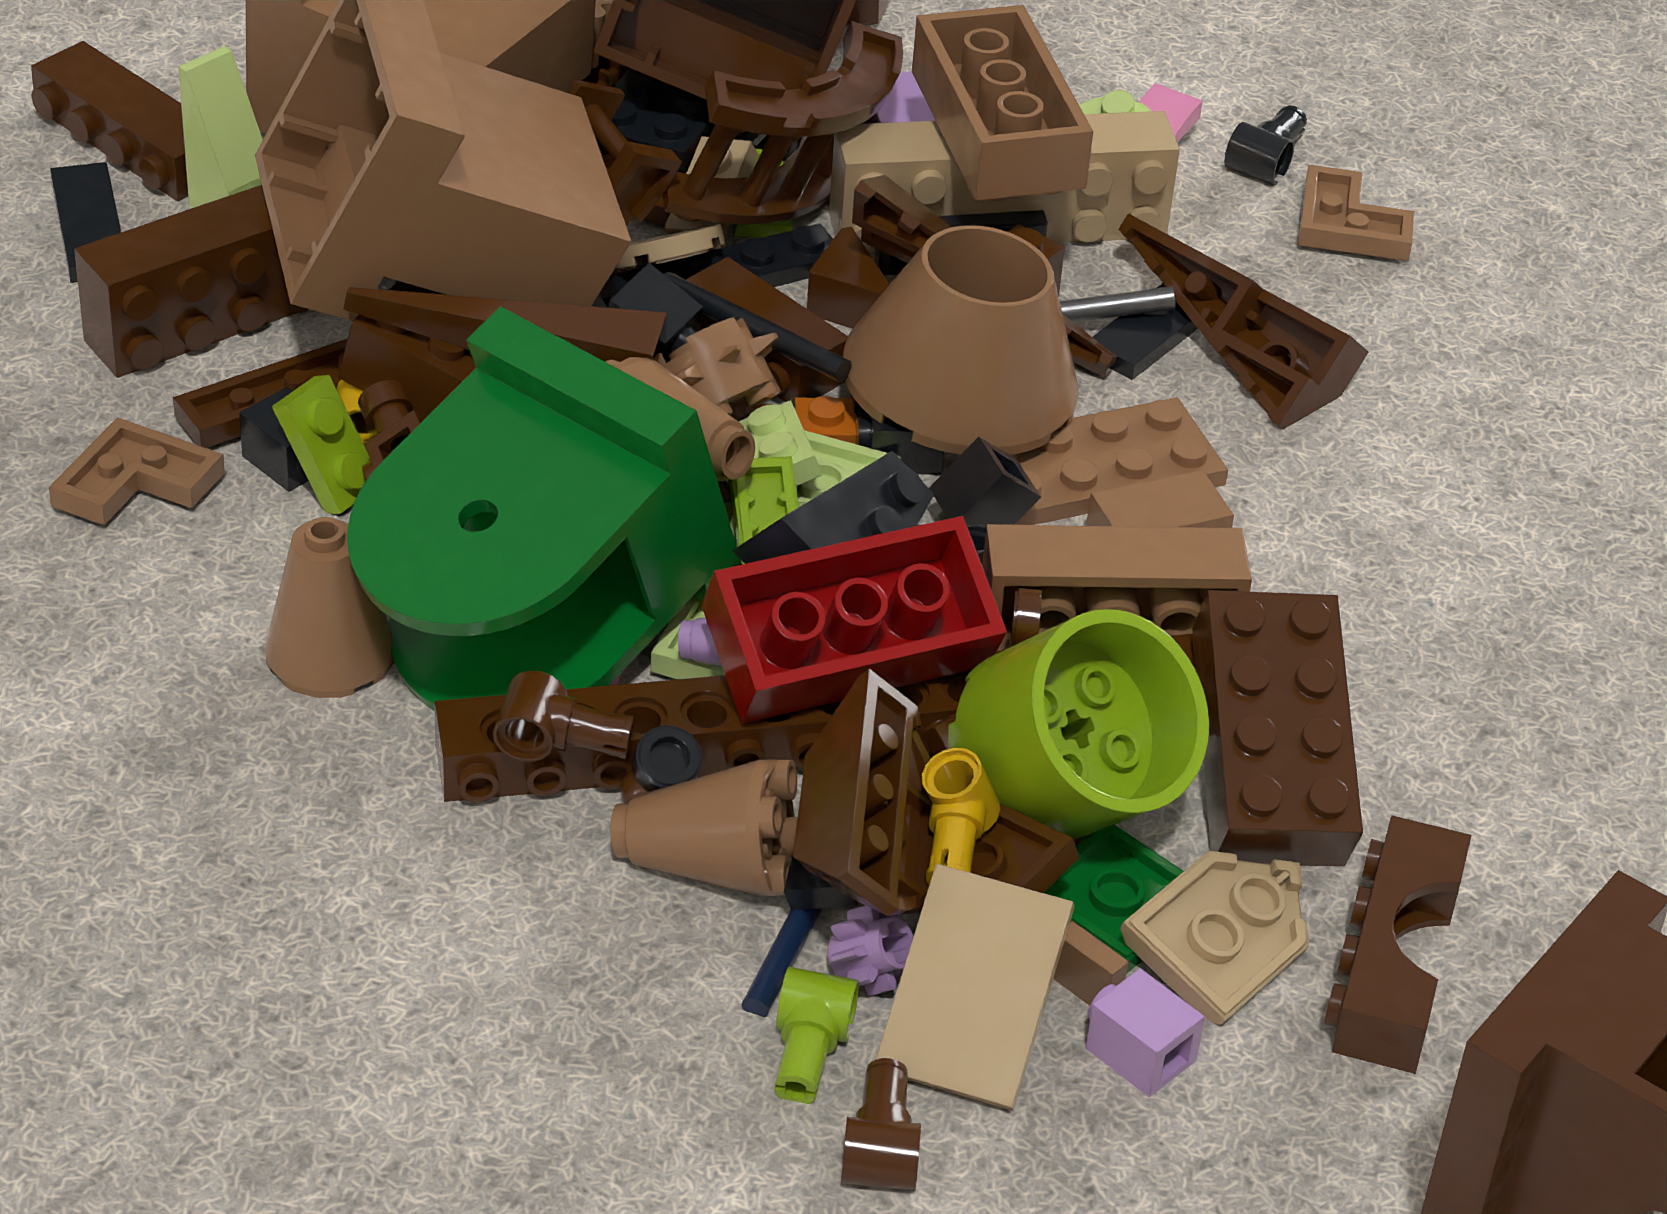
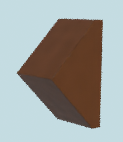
M852 226L840 229L809 271L807 309L823 320L853 329L890 284Z

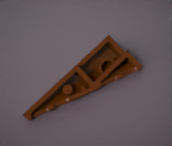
M886 175L862 179L854 189L852 223L862 228L861 241L906 263L913 258L932 235L951 228L949 224ZM1063 315L1073 362L1106 377L1117 356Z
M1128 213L1119 227V231L1131 242L1151 271L1160 278L1166 287H1173L1175 301L1216 352L1225 359L1240 378V382L1269 414V418L1281 428L1285 429L1341 397L1369 353L1368 350L1347 333L1268 292L1254 280Z
M355 287L348 288L343 310L469 350L466 340L501 306L605 362L608 360L621 362L629 357L652 360L667 312Z

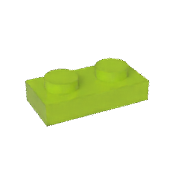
M330 375L314 376L274 404L272 408L323 510L329 514H341L354 504L362 486L367 481L362 471V466L370 461V457Z

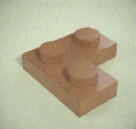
M1308 164L1298 245L1409 261L1415 211L1360 203L1363 172Z
M117 417L49 486L50 503L54 508L105 525L138 490L193 508L224 475V455Z

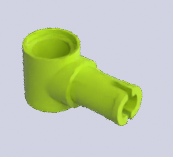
M788 967L783 980L776 1019V1029L782 1030L781 1036L785 1042L774 1088L779 1098L805 1104H811L815 1101L827 1055L835 1050L838 1041L848 1043V1024H853L855 1018L859 980Z

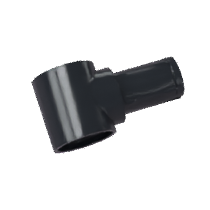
M1288 105L1282 107L1270 121L1261 122L1258 126L1246 122L1239 123L1233 131L1226 148L1225 167L1277 185L1278 181H1275V178L1278 175L1284 176L1287 173L1294 154V142L1306 130L1303 128L1307 124L1306 114L1298 107Z

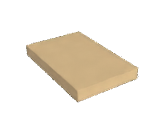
M936 864L876 1059L891 1058L905 1064L908 1071V1081L1014 1111L1075 908L1073 901Z

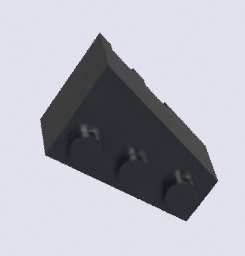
M891 451L780 518L732 550V552L744 564L914 527L918 525L935 494L923 483L917 473L911 470Z

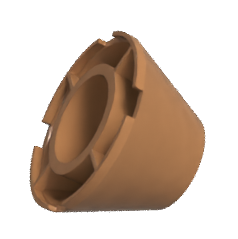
M973 225L956 226L932 235L854 326L848 335L844 347L843 357L850 360L852 364L845 383L857 403L880 424L887 417L897 424L914 431L911 441L939 451L961 455L979 436L1009 455L1027 452L1049 443L1051 433L1063 424L1068 426L1076 408L1078 382L1052 267L1044 254L1034 245L1003 230Z

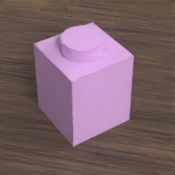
M1141 968L1117 986L1115 984L1107 985L1093 999L1088 1009L1090 1023L1086 1049L1148 1097H1151L1197 1061L1205 1016Z

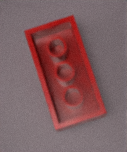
M963 516L716 570L713 573L701 605L742 724L841 701L847 695L859 675L868 669H871L894 688L972 670L987 658L995 655L1007 634Z

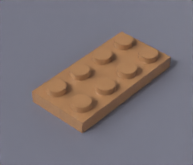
M1178 397L1072 418L1068 426L1063 424L1051 433L1049 443L1027 452L1010 455L1018 460L1041 496L1035 505L1015 525H1037L1088 514L1091 492L1203 469L1214 487L1226 485L1228 468Z

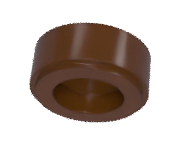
M1018 588V591H1015L1010 647L1039 634L1042 590Z

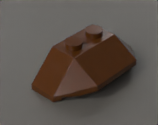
M868 669L859 675L805 755L793 857L802 863L808 871L821 877L842 894L887 916L920 913L929 888V884L926 882V871L929 868L934 837L933 832L929 829L932 803L922 785V773L925 765L930 761V757L916 730L922 726L918 706L871 669Z

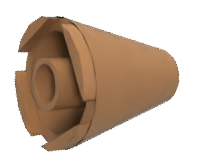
M331 517L313 519L298 527L293 533L265 644L266 664L270 671L273 670L282 679V684L293 692L315 698H342L355 694V688L371 681L375 685L384 679L394 663L391 653L393 642L392 630L387 616L364 592L352 567L347 544L348 524Z

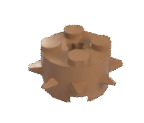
M734 317L686 337L685 339L688 343L673 351L668 356L670 361L667 363L661 353L652 358V360L658 362L737 421L746 419L756 410L755 406L764 403L781 392L774 375L764 359L773 350L771 346L779 339L777 334L771 333L753 338L743 318L737 321Z

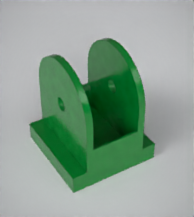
M500 306L466 340L476 368L371 473L354 502L348 523L347 544L352 567L370 600L390 617L389 624L393 639L391 653L398 672L409 690L433 711H435L434 701L506 695L511 679L517 674L526 671H541L552 675L562 683L565 689L608 686L691 597L703 602L714 571L742 565L741 560L732 552L737 546L697 410Z

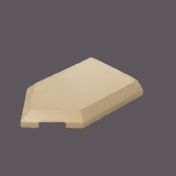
M1208 851L1123 922L1120 929L1125 944L1186 1003L1204 1015L1213 1024L1222 1025L1309 947L1307 922L1305 919H1302L1299 891L1302 888L1300 863L1274 859L1269 865L1237 860V855L1231 853Z

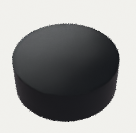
M668 725L655 727L646 732L640 739L632 758L633 774L637 782L648 792L696 779L703 765V754L697 740L686 730Z

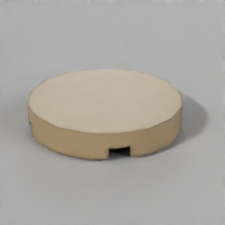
M721 224L693 228L632 242L615 269L618 271L634 269L635 265L659 264L709 252L708 249L722 248L725 241Z

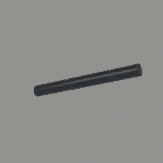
M671 272L664 273L667 278L703 306L701 314L717 322L733 317L736 321L743 318L753 338L771 333L777 334L779 339L771 346L773 350L838 382H843L847 379L852 368L850 360Z

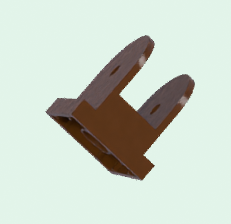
M1618 870L1467 1040L1421 1214H1654L1653 1211L1667 1214V936L1661 933L1667 914L1666 895Z

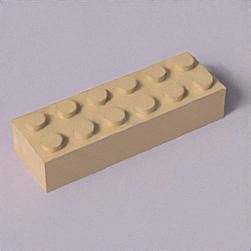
M1165 111L1084 114L1093 129L1086 189L1063 191L1054 195L1034 194L1008 197L1000 201H975L936 121L859 124L853 128L834 133L829 217L835 236L841 228L852 226L861 240L862 228L852 223L854 189L862 179L886 175L937 216L1044 210L1048 221L1046 237L1057 243L1128 240L1119 231V227L1128 213L1167 234L1180 148ZM862 242L869 253L875 252L874 247Z

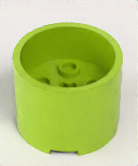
M1113 609L1093 610L1080 614L981 662L965 678L967 684L959 700L955 722L949 724V749L964 748L977 755L1001 804L1068 835L1073 840L1156 810L1178 798L1190 786L1198 774L1205 757L1209 737V716L1205 693L1196 670L1187 655L1171 636L1151 621L1130 612Z

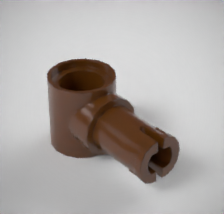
M526 671L517 674L511 679L493 731L494 742L503 753L519 761L533 762L541 760L549 755L552 749L565 751L567 746L593 750L626 759L632 740L635 716L611 713L578 705L577 699L567 696V691L562 683L552 675L541 671Z
M879 1058L867 1065L862 1107L856 1112L855 1117H847L841 1184L916 1190L921 1123H912L911 1115L906 1110L908 1071L905 1064L898 1060Z

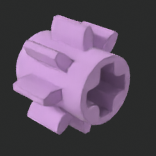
M867 905L848 910V921L832 925L831 927L834 935L831 937L828 945V958L834 973L837 976L859 980V986L864 985L868 996L896 989L895 978L902 976L914 937L911 929L902 919L898 918V915H879V911Z

